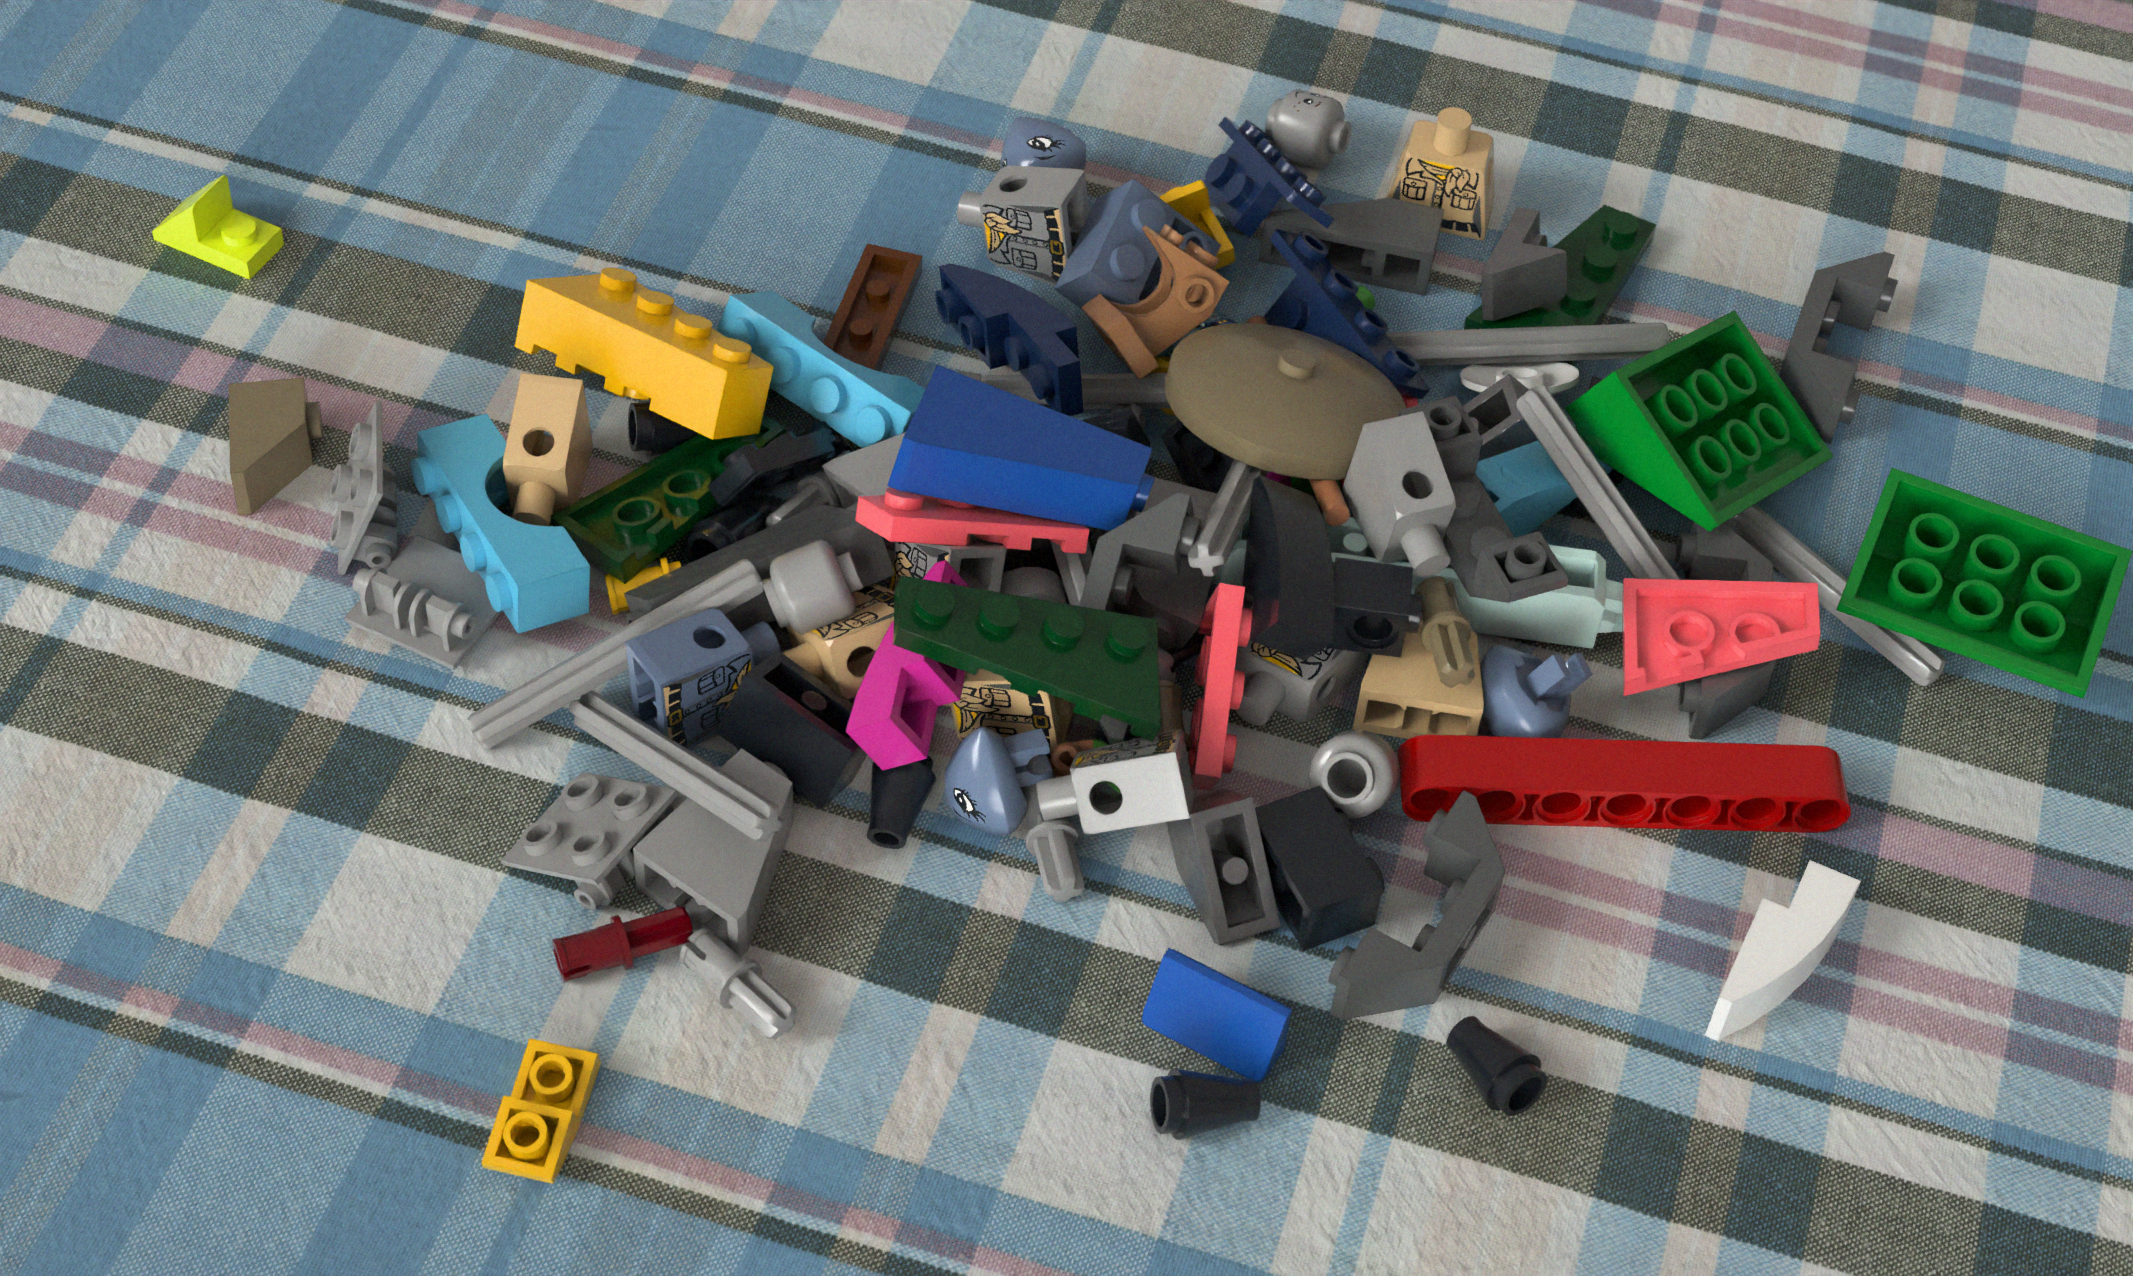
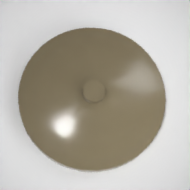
M1222 324L1207 327L1188 335L1175 347L1164 382L1167 401L1177 418L1205 443L1238 461L1256 468L1304 479H1345L1363 425L1398 417L1399 410L1406 408L1402 396L1392 382L1362 357L1323 338L1290 328L1266 324Z

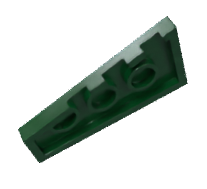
M1607 205L1602 206L1552 247L1562 249L1567 254V293L1564 298L1496 321L1482 319L1481 305L1466 317L1463 330L1601 325L1651 244L1656 224L1638 218L1631 213L1620 211ZM1578 360L1559 362H1563L1575 367Z
M763 414L759 434L713 440L698 434L552 515V525L564 526L583 556L626 584L689 532L695 523L703 520L720 506L708 486L726 470L723 461L730 454L751 443H755L758 449L764 448L771 441L785 434L786 428Z
M901 575L894 591L893 645L976 675L981 669L1003 676L1011 683L1010 689L1034 698L1039 690L1075 703L1073 712L1096 721H1100L1104 714L1133 725L1131 729V734L1152 742L1161 728L1157 619Z

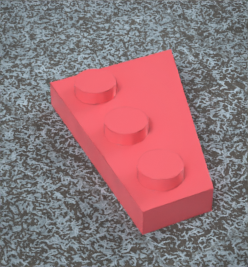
M891 487L886 489L885 495L859 496L855 518L856 522L891 542L966 546L970 543V537L973 534L979 539L1003 544L1007 549L1031 550L1032 538L1049 539L1058 544L1065 553L1086 554L1090 529L1083 525L909 493Z
M1623 578V696L1818 650L1821 635L1818 583Z
M1219 583L1204 607L1199 627V633L1211 636L1206 635L1204 637L1195 668L1194 682L1197 683V686L1204 687L1203 699L1197 698L1195 701L1190 725L1192 746L1188 751V759L1195 788L1211 790L1220 780L1221 773L1230 774L1234 764L1237 736L1228 734L1227 726L1230 709L1239 710L1242 701L1245 672L1235 670L1238 646L1247 647L1253 611L1250 608L1243 607L1245 587Z

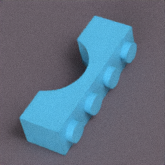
M774 291L730 295L717 331L727 338L741 340L752 347L751 352L774 366L770 388L820 421H826L829 427L861 448L907 431L926 389L906 376L887 374L864 367L832 351L812 331L816 318Z
M488 414L418 431V458L411 461V472L415 486L421 495L428 494L434 502L436 514L444 532H453L459 541L462 557L469 571L479 572L485 582L487 595L493 609L496 612L504 611L518 634L589 613L590 565L564 526H538L523 523L510 518L497 509L501 504L509 500L503 471L506 441Z

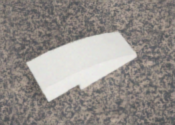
M1810 860L1789 908L1763 898L1719 996L1705 1036L1719 1041L1751 1025L1780 1005L1808 979L1832 946L1846 919L1861 881Z

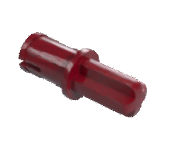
M679 906L622 923L618 915L612 916L610 924L582 933L552 939V946L562 981L566 983L590 973L621 965L624 966L625 970L632 969L634 958L690 942L688 938L693 934V927L685 907Z

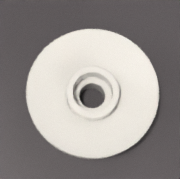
M1559 361L1472 364L1461 371V383L1478 393H1482L1508 374L1529 390L1543 385L1547 387L1552 396L1562 393L1579 383V370L1572 365Z

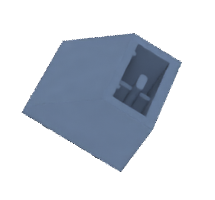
M1132 179L1096 198L1054 290L1080 309L1098 294H1101L1106 300L1119 304H1136L1146 299L1158 287L1162 263L1157 251L1141 229L1145 225L1160 233L1164 225L1167 224L1185 237L1179 246L1182 249H1185L1191 240L1216 257L1221 245L1137 180Z

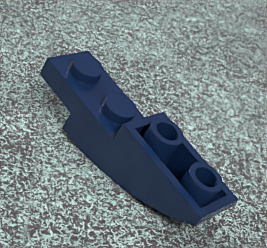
M951 263L939 266L941 290L936 291L935 294L937 309L942 321L946 325L951 324L960 334L968 351L974 350L990 370L1009 364L1014 372L1020 371L1031 384L1035 396L1039 400L1044 399L1053 410L1068 416L1083 413L1081 368L1076 325L1041 297L1005 279Z

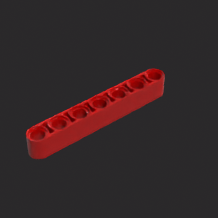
M1429 734L1410 738L1402 743L1397 750L1400 768L1399 780L1402 811L1407 817L1421 822H1430L1439 809L1449 812L1463 790L1476 797L1486 824L1819 833L1837 829L1845 824L1851 816V806L1841 758L1835 750L1824 746Z

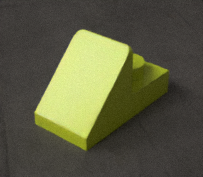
M225 175L218 177L188 196L152 231L154 240L249 280L284 246L282 229L233 208L229 182Z

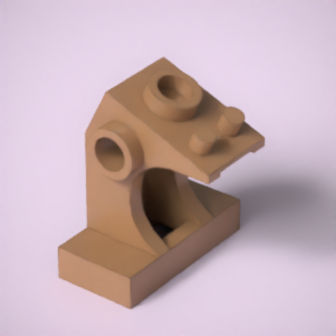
M1167 224L1164 225L1160 233H1157L1147 225L1141 228L1157 251L1162 263L1158 287L1146 299L1136 304H1119L1106 300L1101 294H1098L1081 307L1112 353L1139 379H1142L1159 366L1154 357L1211 316L1230 282L1214 270L1220 261L1217 257L1191 240L1185 249L1180 248L1179 246L1185 237Z

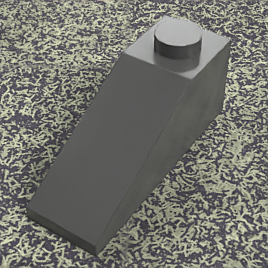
M1392 198L1322 205L1335 219L1328 229L1299 208L1271 211L1264 219L1259 255L1260 262L1292 268L1271 242L1270 237L1276 229L1295 234L1305 231L1318 238L1328 250L1326 258L1336 270L1344 273L1352 281L1425 296L1437 250L1444 209Z

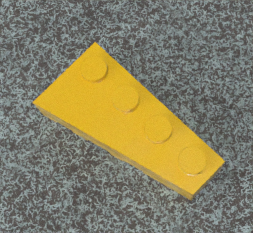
M609 267L602 269L601 274L527 279L515 342L516 348L531 355L543 349L557 354L555 366L574 375L581 373L582 369L590 373L606 377L604 389L620 397L627 396L640 400H649L651 398L650 411L712 440L759 434L774 368L773 365L751 352L752 347L741 340L727 338L712 328L713 323L710 320L685 312L674 305V299L671 296L658 291H651L638 283L637 276L630 271Z

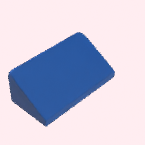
M1168 948L1162 958L1143 1009L1142 1023L1146 1027L1222 1066L1261 1083L1265 1080L1285 1048L1292 1010L1290 1007L1174 949Z

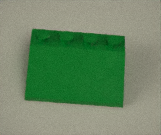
M1735 310L1613 371L1565 407L1574 421L1578 433L1590 445L1598 459L1709 532L1834 457Z
M1891 468L1836 610L2084 698L2133 551Z

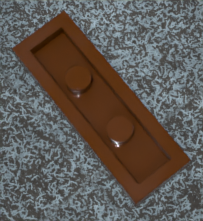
M867 243L823 344L852 362L880 372L921 276L922 255Z

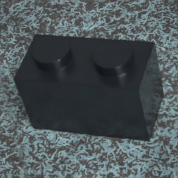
M776 650L744 676L715 732L735 746L738 751L742 748L761 762H770L778 766L788 779L793 782V792L802 798L808 799L820 809H823L852 783L867 756L864 750L846 733L853 703L779 650Z
M1320 786L1255 808L1277 909L1303 951L1375 925L1380 898L1385 889L1381 870L1374 859L1371 857L1365 858L1353 839L1351 825L1346 814L1339 807L1334 808Z

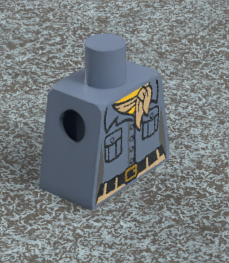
M711 608L626 641L634 716L690 750L716 732L744 676L776 650L781 652L774 632L767 623L761 621L739 633L721 610Z

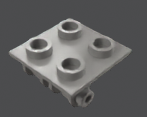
M378 400L375 401L366 423L358 422L354 426L349 443L348 462L346 465L338 464L331 480L330 500L338 502V511L334 516L331 526L330 546L338 548L339 575H345L352 559L364 561L371 568L376 566L386 568L398 553L397 477L390 466L383 461L382 401Z
M416 535L386 570L376 566L371 570L362 568L358 571L353 581V590L360 593V600L344 618L345 622L454 670L501 612H496L493 609L487 595L484 580L478 571H469L461 553Z
M581 772L577 778L570 781L563 788L561 795L543 815L523 831L519 841L500 861L504 866L574 880L578 886L574 891V896L580 905L588 910H595L599 905L607 906L626 883L624 878L630 879L635 875L633 848L674 811L670 804L677 798L679 792L674 788Z

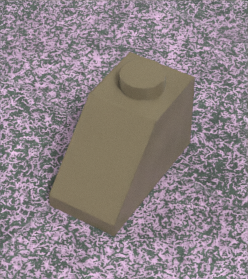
M304 378L228 384L230 475L239 516L252 515L313 464L312 439L323 438L322 415L319 401L308 402Z

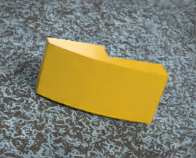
M529 1038L511 1096L503 1095L481 1163L483 1168L554 1184L576 1136L601 1065L598 1053Z

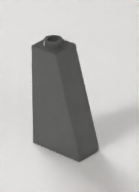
M819 504L625 592L624 595L630 609V613L626 614V624L632 623L742 559H749L753 563L762 580L770 577V563L776 556L820 539L830 543L838 556L846 552L851 553L864 587L893 576L895 572L883 537L856 522V511ZM764 590L761 594L724 614L739 633L761 621L769 623L776 620Z

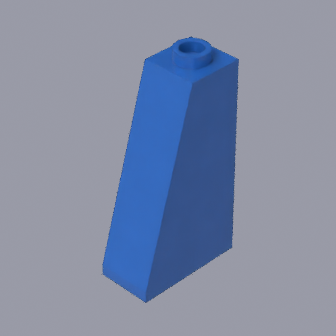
M937 365L903 437L887 486L899 491L1111 531L1125 522L1130 509L1142 513L1155 480L1154 476L1144 473L1153 448Z

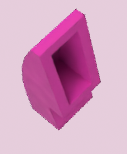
M947 560L935 563L923 578L925 580L969 587ZM894 620L868 666L856 695L846 728V733L883 771L927 759L938 706L960 700L966 674L965 671L893 645Z

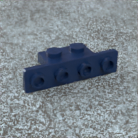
M1225 116L1219 123V126L1231 138L1233 144L1226 153L1220 154L1212 161L1203 182L1208 189L1209 198L1230 223L1248 237H1251L1281 197L1284 196L1290 203L1328 229L1335 219L1321 205L1327 198L1326 195L1307 181V175L1289 162L1290 158L1271 143L1272 139L1259 127L1247 119L1239 126Z
M1276 229L1271 235L1270 240L1297 275L1265 314L1264 318L1268 325L1305 332L1348 349L1382 372L1396 387L1400 395L1423 399L1430 391V388L1417 373L1420 370L1419 364L1409 353L1398 348L1386 334L1389 330L1386 322L1378 314L1366 308L1356 296L1358 292L1356 284L1344 273L1336 270L1326 258L1328 254L1326 246L1308 232L1302 231L1299 234Z

